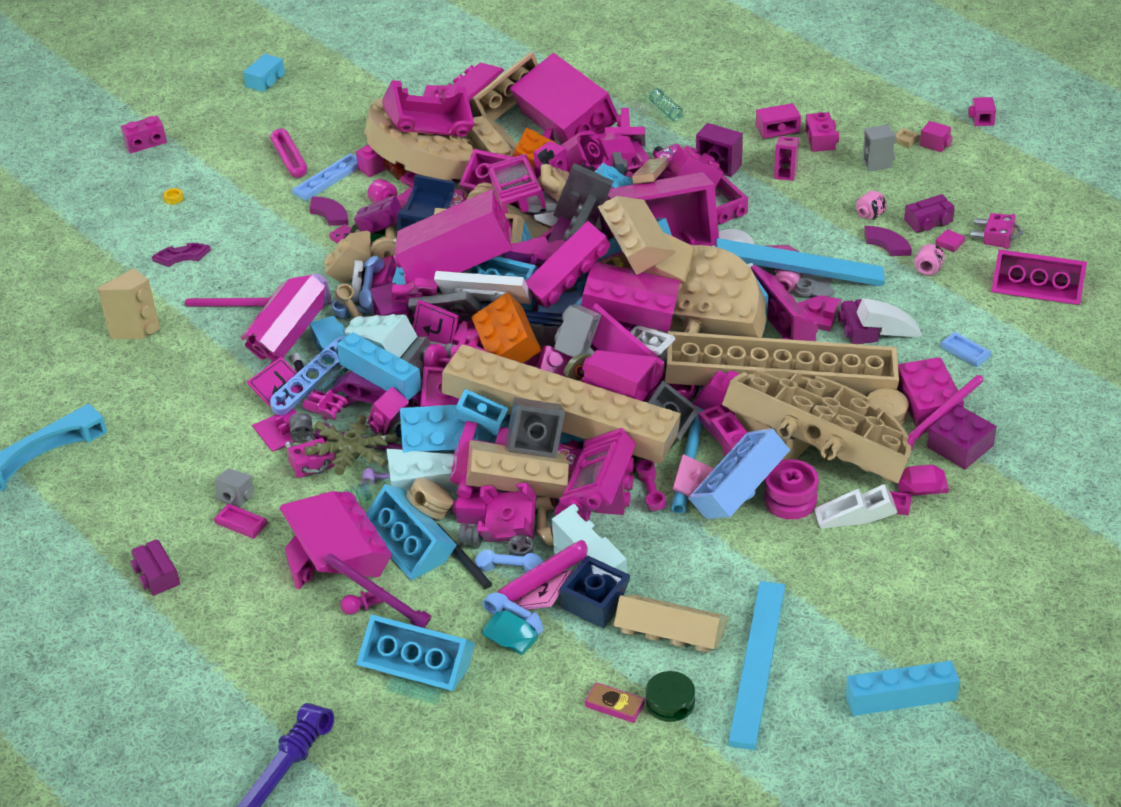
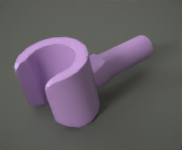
M366 468L363 471L362 484L365 485L366 479H370V485H374L375 480L390 478V473H376L374 469Z

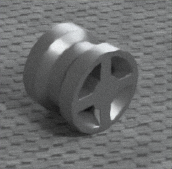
M296 413L290 417L291 438L297 442L307 441V437L311 436V434L313 435L311 416L306 413Z
M467 523L460 524L458 537L460 547L472 545L474 548H480L482 536L477 532L478 524L474 526H469Z
M515 535L509 541V555L525 556L528 553H534L532 539L527 535Z

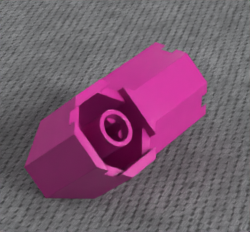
M592 130L582 131L561 145L566 148L567 172L571 171L574 163L581 166L585 162L586 169L592 165L593 172L602 163L613 167V152H621L623 160H627V166H632L631 160L635 157L636 153L630 137L622 136L618 132L595 134Z
M313 275L289 278L281 283L270 296L268 303L241 335L242 341L247 340L244 344L246 348L262 360L266 358L272 360L270 364L280 357L284 358L323 308L325 286Z

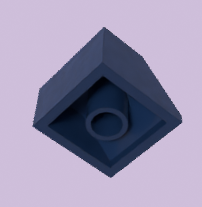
M587 555L559 588L561 608L604 629L617 612L619 597L624 595L630 575Z

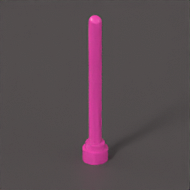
M188 298L185 300V305L187 307L265 306L270 298Z
M976 375L908 434L907 443L911 445V451L915 445L914 442L983 382L984 379L981 375Z

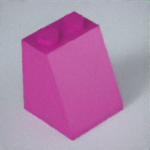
M596 350L590 358L587 357L584 361L582 370L585 372L581 382L645 402L651 394L657 358Z

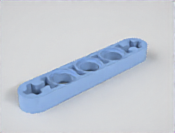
M347 336L336 338L271 397V410L275 414L285 415L290 412L313 389L341 366L337 355V343ZM326 357H331L335 362L331 365H325L322 360ZM310 371H315L319 376L316 379H309L306 374ZM295 385H299L303 388V391L293 393L290 389ZM285 400V406L281 404L277 406V401L282 403Z

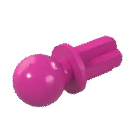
M360 591V597L346 595L341 600L340 606L345 614L353 615L362 606H364L366 611L368 607L383 603V601L369 591L365 593Z

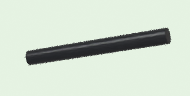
M438 524V526L452 539V537L443 529V527L440 524ZM454 541L457 546L452 551L453 555L484 590L491 587L492 582Z

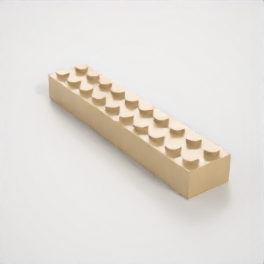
M668 331V334L675 337V340L666 348L665 382L670 384L704 386L717 371H722L725 374L729 371H735L738 374L746 372L749 375L753 374L756 369L766 368L800 371L803 377L812 379L817 375L845 385L866 397L877 389L889 388L897 390L899 383L896 347Z
M463 344L442 372V393L460 399L464 390L468 389L473 394L477 393V395L490 399V401L503 405V407L507 406V414L511 415L514 397L561 404L565 410L562 432L588 440L623 428L636 444L632 455L660 464L663 463L678 435L681 413Z

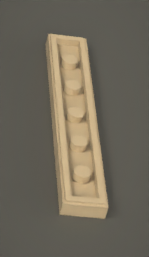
M669 158L649 159L632 176L633 184L654 182L668 166Z

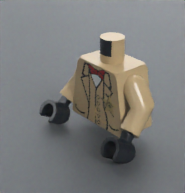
M545 148L538 154V159L543 164L540 166L541 176L538 179V183L552 198L559 201L570 172L549 165V161L555 155L553 150L547 152V148ZM590 165L587 169L593 171V166Z

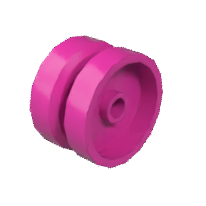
M796 459L781 460L765 478L764 502L769 512L777 517L789 520L806 517L815 510L814 508H816L818 500L819 479L818 473L813 466Z

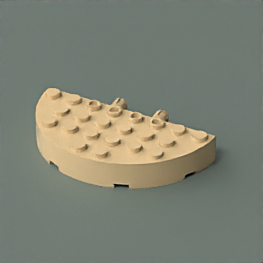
M383 97L375 100L370 105L364 128V136H367L368 145L376 153L393 164L397 162L404 164L406 170L423 176L449 181L452 178L462 179L474 150V141L471 137L461 138L451 135L399 131L383 108Z
M692 245L694 253L685 283H680L670 329L688 333L761 338L766 325V302L750 267L740 257L727 250L712 246Z
M775 368L756 369L753 374L749 375L744 372L735 376L730 381L722 404L732 412L742 413L755 422L771 426L780 438L785 435L783 440L793 436L799 442H807L815 446L816 449L821 451L823 458L829 455L827 460H832L837 456L842 461L854 463L862 470L874 472L890 482L899 483L911 453V445L907 443L909 438L907 433L883 407L877 409L871 405V399L863 394L817 375L812 379L803 377L800 371Z

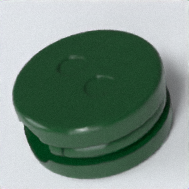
M664 671L654 675L648 681L645 689L646 707L653 717L665 722H676L685 719L692 713L695 707V687L689 677L676 671Z

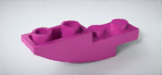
M540 237L519 243H511L512 250L503 253V258L529 264L535 249L554 254L566 241L555 240L548 243L546 237Z
M719 405L698 412V420L723 447L724 456L747 433L731 411L726 413Z

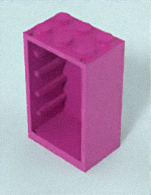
M554 52L510 87L521 112L543 130L553 129L554 138L561 144L582 131L592 130L595 134H603L605 127H611L617 122L618 114L609 93Z
M703 172L611 188L606 201L616 196L644 200L655 219L666 218L672 236L689 245L714 246L716 239L719 238L715 185ZM604 219L605 229L608 230L609 237L607 239L614 237V235Z
M493 189L399 230L395 240L394 261L398 268L402 267L405 273L404 279L406 284L413 282L415 278L434 280L436 271L460 273L512 250L511 225Z

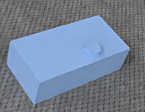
M773 429L747 432L688 499L706 519L731 517L744 501L754 496L756 493L755 489L790 449Z

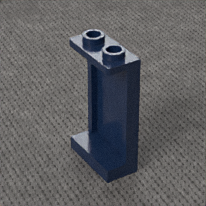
M416 174L414 186L404 209H399L397 231L434 215L435 208H450L454 200L455 182Z

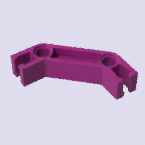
M351 370L337 379L331 388L333 394L339 391H343L346 394L344 398L348 401V404L346 406L343 405V408L348 407L357 400L374 404L387 392ZM422 390L408 400L407 408L420 407Z

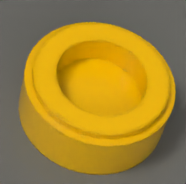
M178 188L166 190L163 193L164 202L170 205L180 203L184 199L183 191Z

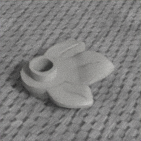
M801 273L802 277L796 283V288H794V292L802 297H817L820 295L829 297L835 292L829 288L832 278L814 277V275Z

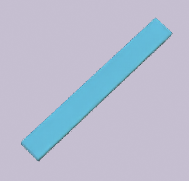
M717 238L715 242V247L735 254L747 264L753 263V265L876 286H883L885 282L883 266Z
M764 581L759 583L729 737V747L756 750L785 584Z

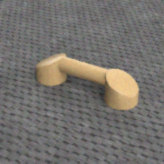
M346 283L340 284L335 292L337 302L345 305L353 318L363 317L351 300L354 295L352 286Z
M538 496L536 500L537 533L548 547L554 546L553 526L547 527V512L556 508L555 498Z

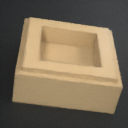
M905 128L896 133V143L910 148L920 138V134Z

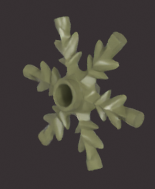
M359 415L356 423L350 422L349 426L351 429H347L348 432L342 434L341 430L337 431L334 425L329 428L323 422L317 421L315 429L321 431L319 435L337 442H316L315 446L304 447L306 456L319 453V456H323L327 452L332 454L334 451H341V453L336 455L337 458L332 463L338 464L335 468V473L343 475L346 465L352 467L353 463L351 460H355L359 456L361 459L366 457V461L369 464L374 461L382 468L387 466L388 460L380 458L384 456L382 453L375 452L373 448H365V446H387V442H397L396 433H391L383 436L382 433H378L374 437L369 435L368 438H362L361 436L366 434L365 430L370 427L364 425L367 420L365 415Z

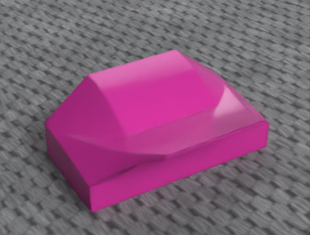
M933 464L905 468L899 483H897L900 493L912 494V496L949 492L944 470Z

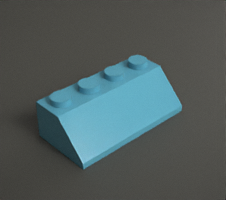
M385 484L366 512V515L392 553V560L410 580H414L444 564L457 545L431 517L421 513L410 504L406 497L407 491L405 489Z
M371 614L356 665L454 691L469 668L475 643L464 638Z

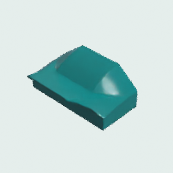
M507 610L497 611L481 629L483 636L503 647L510 648L520 655H523L538 640L537 633L527 621Z

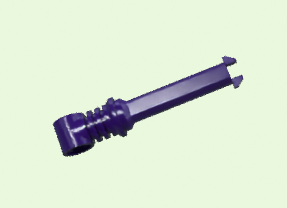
M305 703L300 707L297 714V723L294 724L287 735L279 738V752L237 807H261L293 763L306 760L309 748L312 747L317 738L331 731L335 717L331 709L312 703Z

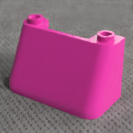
M391 80L382 99L385 112L399 131L464 137L474 126L466 87L457 86L456 92L448 95V92H444L441 98L409 95L407 88L402 89L401 81Z

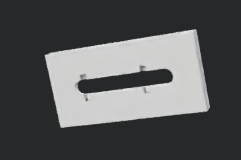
M435 272L434 280L442 294L467 291L476 300L494 302L509 292L520 304H531L532 294L524 277Z

